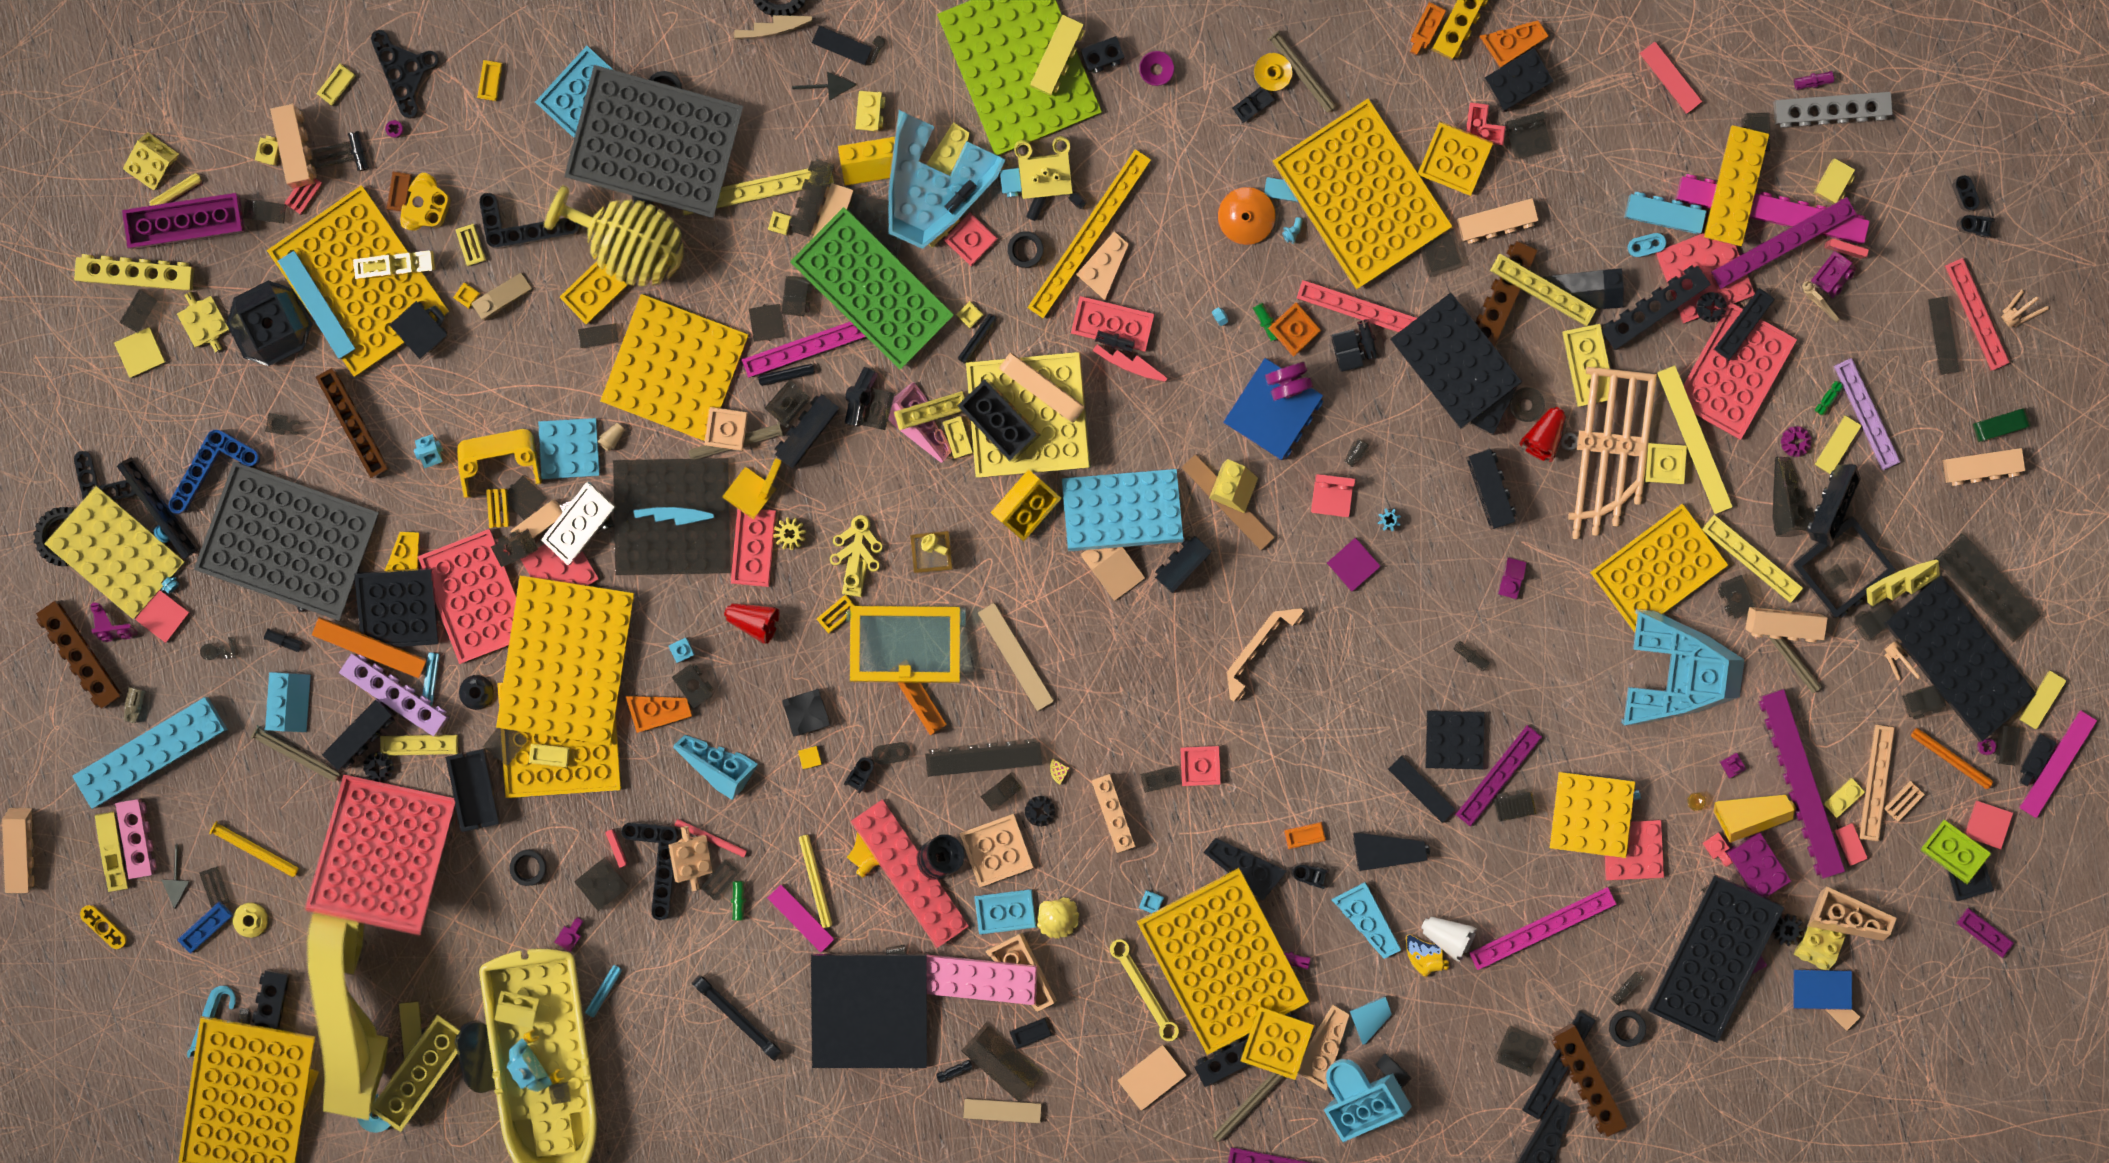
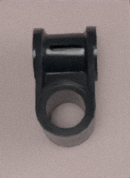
M1965 215L1957 220L1956 227L1962 233L1992 238V226L1996 219ZM1965 219H1968L1971 223L1969 229L1963 226Z
M868 756L861 757L843 785H849L860 794L874 769L873 759ZM861 761H869L871 768L863 770L860 766Z
M1297 863L1292 867L1291 874L1297 881L1325 889V878L1330 870ZM1299 867L1305 869L1303 877L1296 876V870Z

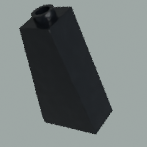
M1352 832L1358 871L1428 861L1427 856H1430L1429 845H1425V841Z

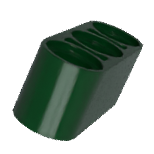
M2026 408L1972 424L1978 442L2031 426Z

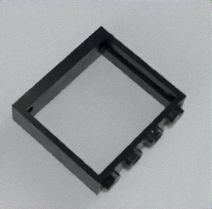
M1849 516L1842 522L1836 539L1850 527H1853L1886 570L1836 609L1802 567L1828 545L1817 542L1790 564L1833 618L1844 617L1849 612L1847 609L1850 606H1857L1864 600L1862 597L1867 594L1866 589L1892 575L1896 570L1853 516Z

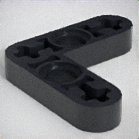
M79 451L75 454L74 464L83 500L90 493L89 489L85 490L84 487H91L93 485L100 488L104 493L107 488L113 487L116 494L111 499L114 501L136 495L132 489L130 494L128 491H122V496H120V490L117 485L120 484V488L127 487V480L99 486L91 454L86 451ZM82 454L84 457H88L85 465L86 467L90 466L91 470L80 472V468H84L83 463L78 461ZM85 473H90L93 477L92 482L89 484L84 483L82 480Z

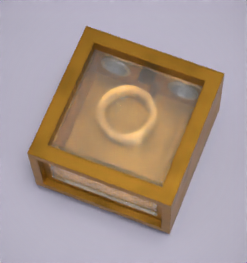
M949 531L910 535L914 573L952 570ZM934 534L938 538L937 544L948 548V553L945 556L934 550L931 553L922 550V539L926 535Z

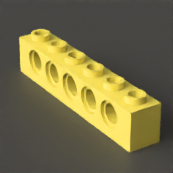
M82 254V258L76 257L74 280L78 282L188 291L193 289L194 268L189 267V263L178 262L177 266L170 265L169 261H158V264H151V260L139 259V262H132V258L120 257V261L112 260L113 257L101 256V259H93V255ZM95 264H99L101 268L98 274H93L92 267ZM117 265L120 268V272L118 275L113 276L111 269ZM133 267H137L139 274L133 278L130 275V270ZM152 269H157L158 276L155 279H151L149 276V272ZM175 270L177 278L171 281L168 274L170 271Z

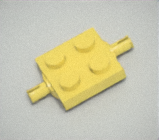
M192 292L186 293L184 296L189 306L177 313L194 347L197 348L203 344L210 343L215 353L218 352L215 344L219 351L222 350L217 339L220 335L229 331V328L214 300L209 296L202 301H196Z

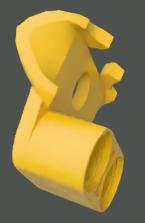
M420 173L408 189L411 195L407 205L403 204L401 209V226L411 231L419 230L422 226L440 227L444 223L451 203L449 195L437 187L436 179L427 173ZM439 196L445 197V202L442 205H437L436 200ZM416 197H422L424 201L423 205L419 208L413 205V200ZM436 213L438 221L431 223L430 216Z

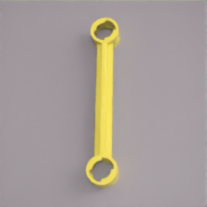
M1122 939L1114 940L1110 945L1112 956L1120 960L1158 1023L1161 1038L1165 1041H1173L1179 1033L1177 1025L1169 1021L1131 958L1128 943ZM1116 942H1123L1126 945L1125 952L1121 956L1114 954ZM1166 1024H1172L1175 1027V1033L1171 1038L1164 1036L1163 1030Z

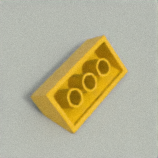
M895 137L838 146L845 186L890 178Z

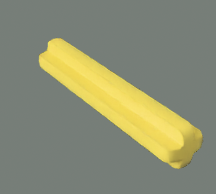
M194 173L155 197L149 203L151 206L169 203L199 185L202 180L197 173Z

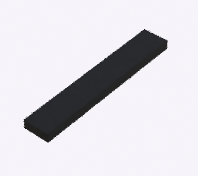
M130 457L119 463L117 468L182 558L186 559L199 551L135 460Z
M1578 1010L1572 1024L1576 1027L1584 1042L1596 1020ZM1574 1043L1566 1046L1567 1052L1574 1050ZM1555 1050L1522 1108V1111L1538 1120L1569 1068H1565L1560 1059L1562 1057L1560 1050Z

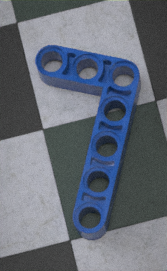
M221 430L210 431L171 497L169 509L177 514L188 510L221 451L247 466H255L259 463V452ZM219 433L222 437L221 442L218 444L213 442V435ZM232 443L238 445L236 453H231L229 450V446ZM205 450L211 451L212 457L210 460L204 459L203 453ZM249 452L255 455V460L252 463H248L246 460V455ZM197 466L202 468V475L196 477L193 473ZM187 483L193 486V490L189 494L184 491V486ZM176 500L183 502L181 510L175 509L174 503Z

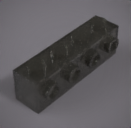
M816 157L815 161L811 160L808 171L811 172L809 179L805 178L801 188L804 190L803 196L798 197L795 205L798 208L796 216L792 214L789 226H792V232L810 237L835 166L833 162Z

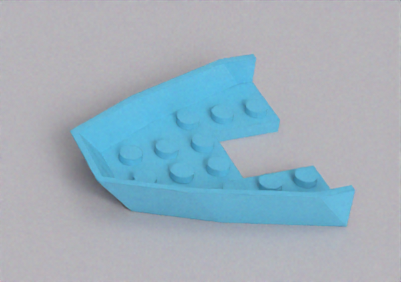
M899 110L888 191L889 234L923 249L953 225L998 177L1005 159L966 141L951 175L949 176L919 162L920 156L935 126ZM968 180L973 181L977 185V189L965 200L966 203L963 202L952 215L944 205L955 195L954 192H958Z
M1636 609L1637 622L1633 649L1671 654L1666 691L1628 687L1624 719L1621 720L1623 725H1640L1697 713L1740 697L1744 668L1743 658L1711 637L1656 611Z

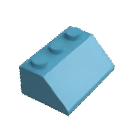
M269 672L265 730L307 732L311 675Z

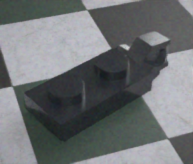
M2040 733L2037 735L2021 765L2020 772L2023 775L2019 781L2020 784L2028 786L2032 779H2037L2057 742Z

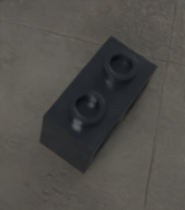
M1117 36L1080 50L1088 72L1093 71V74L1103 71V67L1111 65V67L1122 64L1121 60L1125 58ZM1115 48L1118 54L1116 57H1109L1107 50ZM1091 55H1098L1100 61L1097 64H1091L1089 62Z

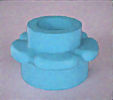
M166 578L162 582V591L165 590L167 594L172 593L179 586V583L176 581L177 578Z

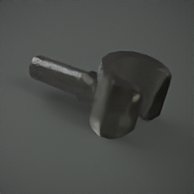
M876 36L872 42L876 46L870 60L872 63H875L878 53L885 45V40L880 36Z

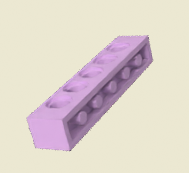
M351 654L339 671L341 675L433 737L439 735L449 719L446 716L447 711L439 706L433 707L430 705L431 701L423 695L421 697L415 695V690L410 686L405 685L403 687L398 683L400 680L391 674L387 676L382 673L384 669L375 663L372 666L366 662L368 658L359 654ZM366 667L368 674L362 678L359 674L360 669ZM378 678H382L384 681L381 688H377L375 685V681ZM395 688L400 692L397 699H393L391 696V691ZM410 699L415 701V707L412 710L407 707V702ZM427 709L431 712L429 720L423 718V712Z

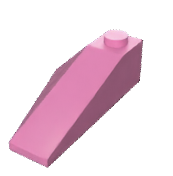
M912 382L892 398L882 409V412L893 426L899 430L894 412L928 402L918 386ZM934 420L900 430L941 463L952 452L943 431L938 429Z

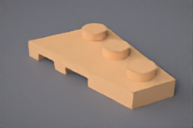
M1113 232L1076 275L1105 300L1129 244L1117 233Z

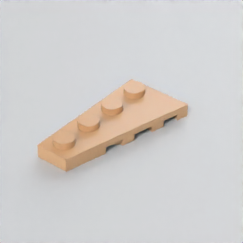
M1333 1004L1309 1042L1298 1074L1325 1090L1327 1089L1326 1073L1328 1068L1335 1062L1349 1017L1348 1013Z

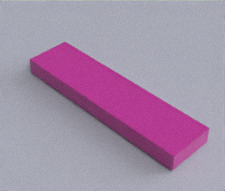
M782 885L767 897L820 953L834 940L821 924Z

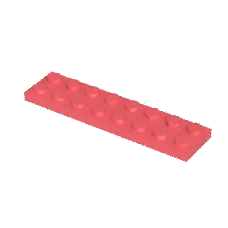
M883 799L850 821L936 948L969 926L939 881L927 878L920 872L916 859L917 849Z

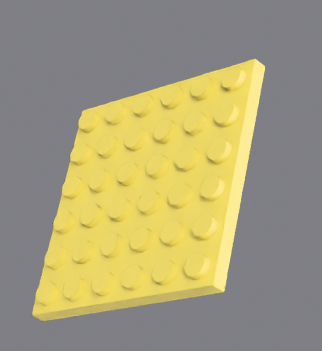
M1080 352L1020 358L1085 407ZM1005 359L966 363L969 394L984 379H989L1041 434L1014 462H1010L971 421L976 478L1023 474L1028 469L1034 473L1090 467L1085 408L1077 420L1072 423L1002 372L999 367Z

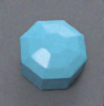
M1218 307L1212 311V315L1219 326L1222 327L1228 323L1227 314L1223 309Z

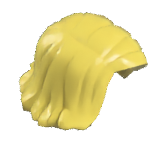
M1065 897L1041 903L1037 924L1038 928L1041 929V933L1046 934L1050 938L1058 939L1060 937H1068V934L1073 933V928L1078 926L1079 918L1076 903Z

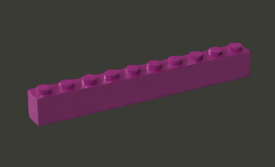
M1779 689L1759 696L1761 700L1758 701L1760 710L1765 712L1767 718L1764 719L1766 728L1771 730L1773 736L1770 738L1772 746L1777 748L1779 754L1776 756L1780 767L1783 766L1785 771L1782 774L1786 785L1789 784L1791 792H1789L1790 800L1793 803L1795 802L1797 810H1795L1796 818L1803 825L1801 833L1803 838L1808 840L1809 846L1807 850L1810 858L1813 857L1815 861L1813 865L1815 874L1824 879L1845 872L1784 689Z

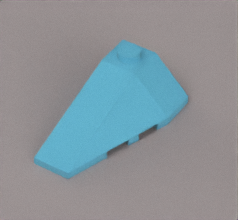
M684 735L673 747L717 791L731 800L743 790L758 765L743 754L724 751L725 748L720 746L718 749L708 746L707 742Z

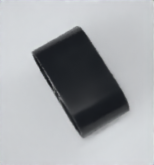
M1966 175L1955 178L1952 187L1960 208L1967 212L1976 209L1980 201L1971 178ZM1960 179L1967 183L1964 190L1958 186ZM1967 197H1970L1974 202L1971 208L1965 204Z

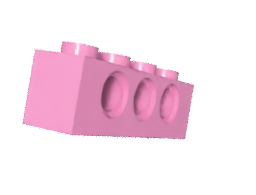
M141 799L115 803L128 878L132 879L155 874L154 870H157L155 859H152L151 856L153 844L152 840L148 839L150 827L149 822L145 821L144 814L147 812L145 802H142ZM131 814H135L138 817L136 825L131 824L129 821ZM135 833L141 836L139 844L135 843L132 839ZM138 852H142L145 856L142 863L136 860Z

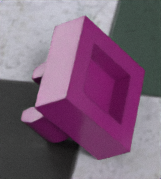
M1737 752L1719 761L1729 779L1746 770Z

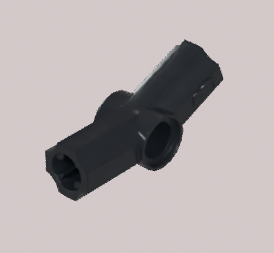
M867 367L862 369L855 385L850 386L846 391L845 398L848 402L845 424L861 426L864 407L871 400L870 390L878 376V373Z

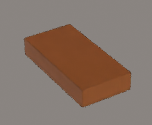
M392 172L387 210L401 212L402 205H407L409 198L408 189L411 185L412 174Z

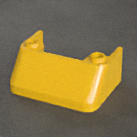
M519 429L461 441L457 447L464 498H471L467 478L477 473V460L511 453L515 454L516 462L519 465H532L536 484H543L533 434L527 429Z

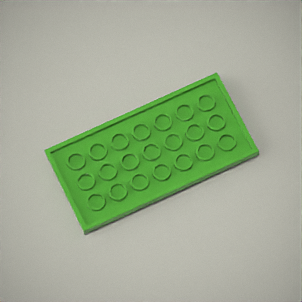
M845 207L790 261L899 369L954 315Z

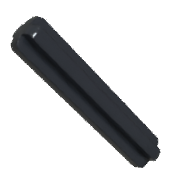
M987 315L959 355L958 360L966 364L997 321L994 315Z
M807 364L759 375V384L763 386L814 374L813 364Z

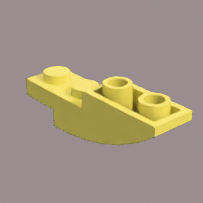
M114 812L95 815L108 892L128 889Z

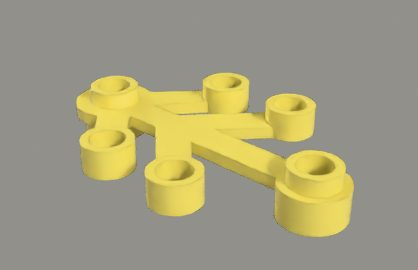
M863 515L856 516L848 530L833 538V544L836 547H841L846 539L855 534L853 543L839 553L832 554L830 557V563L837 566L841 563L842 559L852 553L849 574L844 578V585L849 589H854L859 585L857 568L860 554L868 564V569L871 572H876L879 569V562L873 559L862 544L863 535L871 544V550L874 553L881 552L882 544L870 532V521ZM859 522L864 523V527L862 529L857 527V524ZM836 538H841V539H842V543H841V544H837V543L835 542V539H836ZM879 544L880 549L874 550L873 545ZM834 556H837L839 558V562L834 563L832 561V558ZM876 563L877 568L871 569L870 564ZM853 578L855 584L850 585L848 579Z

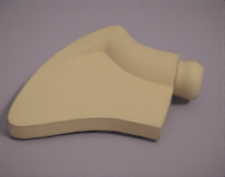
M1810 281L1804 282L1802 288L1805 295L1837 323L1840 319L1828 306L1824 298L1818 294L1816 286L1810 283Z

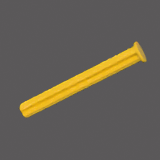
M218 821L214 823L209 832L210 835L213 833L291 877H295L298 873V867L218 824Z

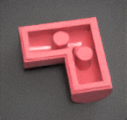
M1470 102L1466 132L1491 141L1493 145L1503 146L1506 126L1487 124L1489 105Z

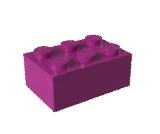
M1760 832L1749 836L1725 852L1733 862V866L1747 888L1761 896L1767 897L1791 882Z

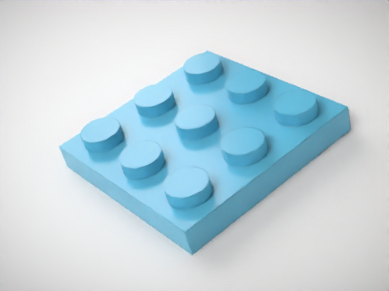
M596 418L538 422L542 479L600 476Z

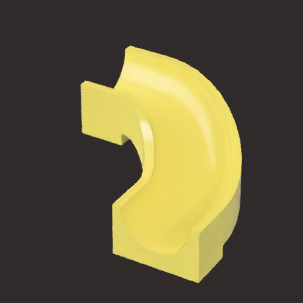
M313 912L308 934V972L325 1068L323 1111L369 1120L386 1064L388 1037L377 1035L373 1023L349 993L344 973L352 975L355 973L363 947L365 923Z

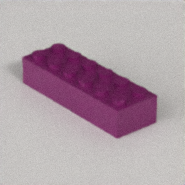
M238 193L122 210L127 248L131 250L245 232L240 195Z

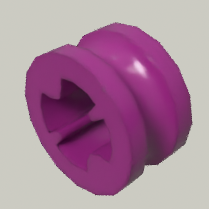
M391 120L386 124L385 131L390 137L398 138L403 133V126L400 122ZM392 124L399 126L397 134L394 132L390 133L389 130H391L390 126Z
M1986 738L1983 742H1978L1977 749L1983 755H1990L1996 749L1995 742L1990 738ZM1988 741L1991 750H1986L1985 752L1983 751L1982 743H1987Z

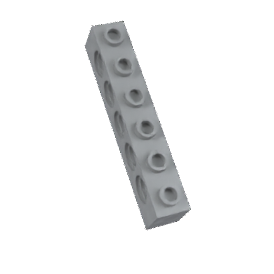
M1891 92L1785 99L1773 102L1775 125H1780V128L1792 127L1793 123H1799V126H1810L1811 122H1818V125L1830 124V121L1837 120L1838 124L1849 123V119H1857V122H1866L1868 118L1875 117L1876 121L1887 120V117L1892 115ZM1869 102L1875 105L1876 109L1874 112L1867 110ZM1849 104L1856 106L1855 114L1848 112L1847 107ZM1830 105H1834L1837 108L1836 115L1829 113L1828 108ZM1810 107H1816L1818 109V115L1816 117L1810 115ZM1791 108H1796L1799 111L1798 118H1793L1790 115Z

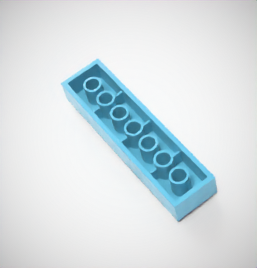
M204 697L74 774L72 777L91 809H94L228 729L209 697Z

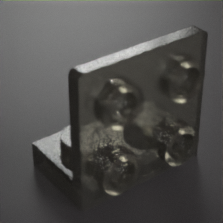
M1544 111L1505 123L1516 160L1552 149L1544 121L1546 119Z
M1509 1025L1494 1061L1532 1077L1534 1072L1532 1068L1544 1040Z

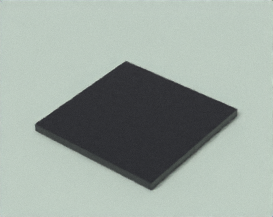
M811 954L812 1068H927V954Z

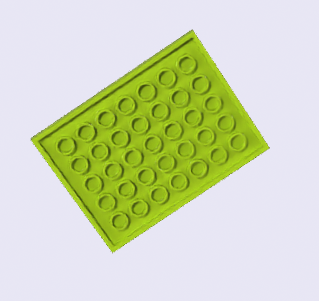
M970 0L937 14L995 155L998 156L1013 150L1015 144L1020 140L1032 142L1102 113L1077 51L1073 58H1068L1066 64L1069 67L1065 76L1061 75L1058 80L1061 84L1057 93L1053 92L1050 96L1030 87L1032 79L1062 17L1056 0Z

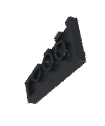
M1214 838L1203 852L1228 873L1239 868L1251 892L1262 901L1287 872L1217 838Z
M1553 1098L1515 1163H1555V1157L1561 1145L1562 1134L1565 1132L1572 1108Z

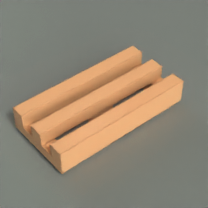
M1909 781L1883 809L1898 822L1925 794ZM1911 787L1913 790L1891 811L1890 808ZM1917 793L1918 795L1896 816L1897 811Z

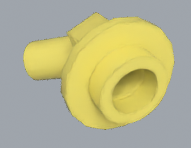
M934 534L926 535L921 541L922 550L931 553L933 550L945 556L948 553V548L937 544L938 538Z

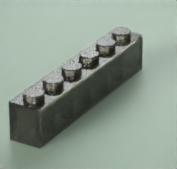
M1036 738L1025 739V743L1017 744V740L1005 741V745L998 746V742L986 743V747L982 748L975 744L967 745V749L960 750L959 746L948 747V751L943 752L940 751V748L929 749V753H925L927 777L1042 765L1040 742H1036Z

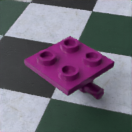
M96 602L91 603L90 608L94 616L95 629H92V633L99 640L111 642L113 638L121 637V639L126 640L133 638L132 636L138 635L137 630L131 624L112 626L102 605Z

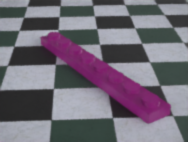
M1845 197L1716 268L1711 273L1721 289L1856 213L1848 198Z

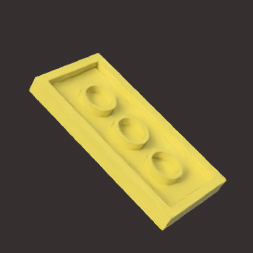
M1600 324L1562 332L1577 407L1588 405L1591 375L1586 374V367L1610 369ZM1599 376L1596 403L1608 401L1610 377Z

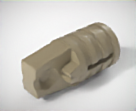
M129 687L124 705L123 720L135 723L142 709L146 691Z

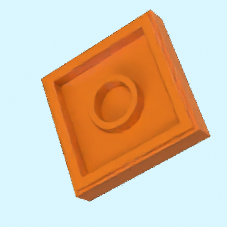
M1297 302L1268 327L1292 356L1298 354L1321 332V329Z

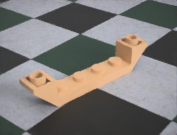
M1303 609L1274 611L1226 672L1230 700L1234 702L1237 699L1239 701L1245 694L1243 690L1245 686L1236 680L1234 675L1239 676L1245 668L1243 666L1247 659L1251 661L1257 653L1255 648L1259 644L1262 646L1268 639L1266 634L1270 629L1273 631L1280 623L1279 617L1291 626L1294 623L1298 625L1304 618L1302 614L1304 612Z

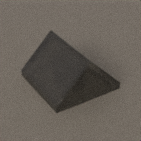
M788 380L764 409L787 428L812 399L791 380Z

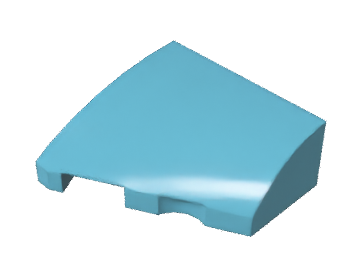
M1385 996L1350 1011L1362 1045L1366 1044L1392 1015Z

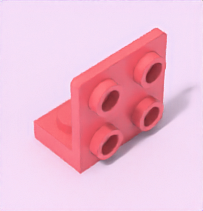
M1316 474L1311 512L1349 517L1355 479Z

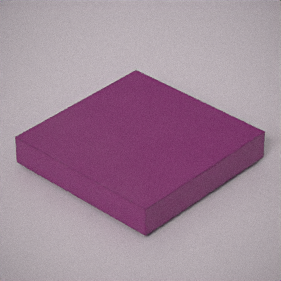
M1356 538L1350 541L1327 562L1328 566L1351 592L1380 567Z

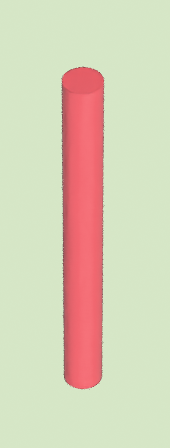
M676 820L674 826L680 829L681 827L689 826L691 834L696 836L705 835L707 841L743 858L745 857L746 850L684 821Z

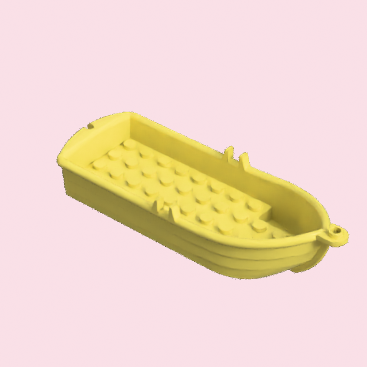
M529 949L527 950L528 959H523L522 952L517 951L484 963L480 967L479 975L493 1066L492 1077L495 1080L496 1087L494 1091L497 1095L502 1135L513 1162L589 1163L596 1141L597 1114L574 956L570 952L559 950ZM501 991L539 999L533 1028L495 1020ZM531 1030H535L531 1033L532 1038L539 1036V1039L528 1043L548 1077L557 1069L561 1070L557 1073V1077H564L559 1083H552L549 1087L538 1092L528 1088L521 1089L507 1068L510 1048L519 1040L524 1039V1034Z

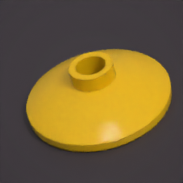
M1268 53L1260 57L1256 62L1254 77L1263 89L1278 91L1286 87L1290 82L1292 67L1283 55ZM1274 70L1276 75L1270 76L1269 71Z

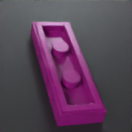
M1969 908L1964 911L1956 922L1957 925L2001 958L2005 956L2014 944V942Z

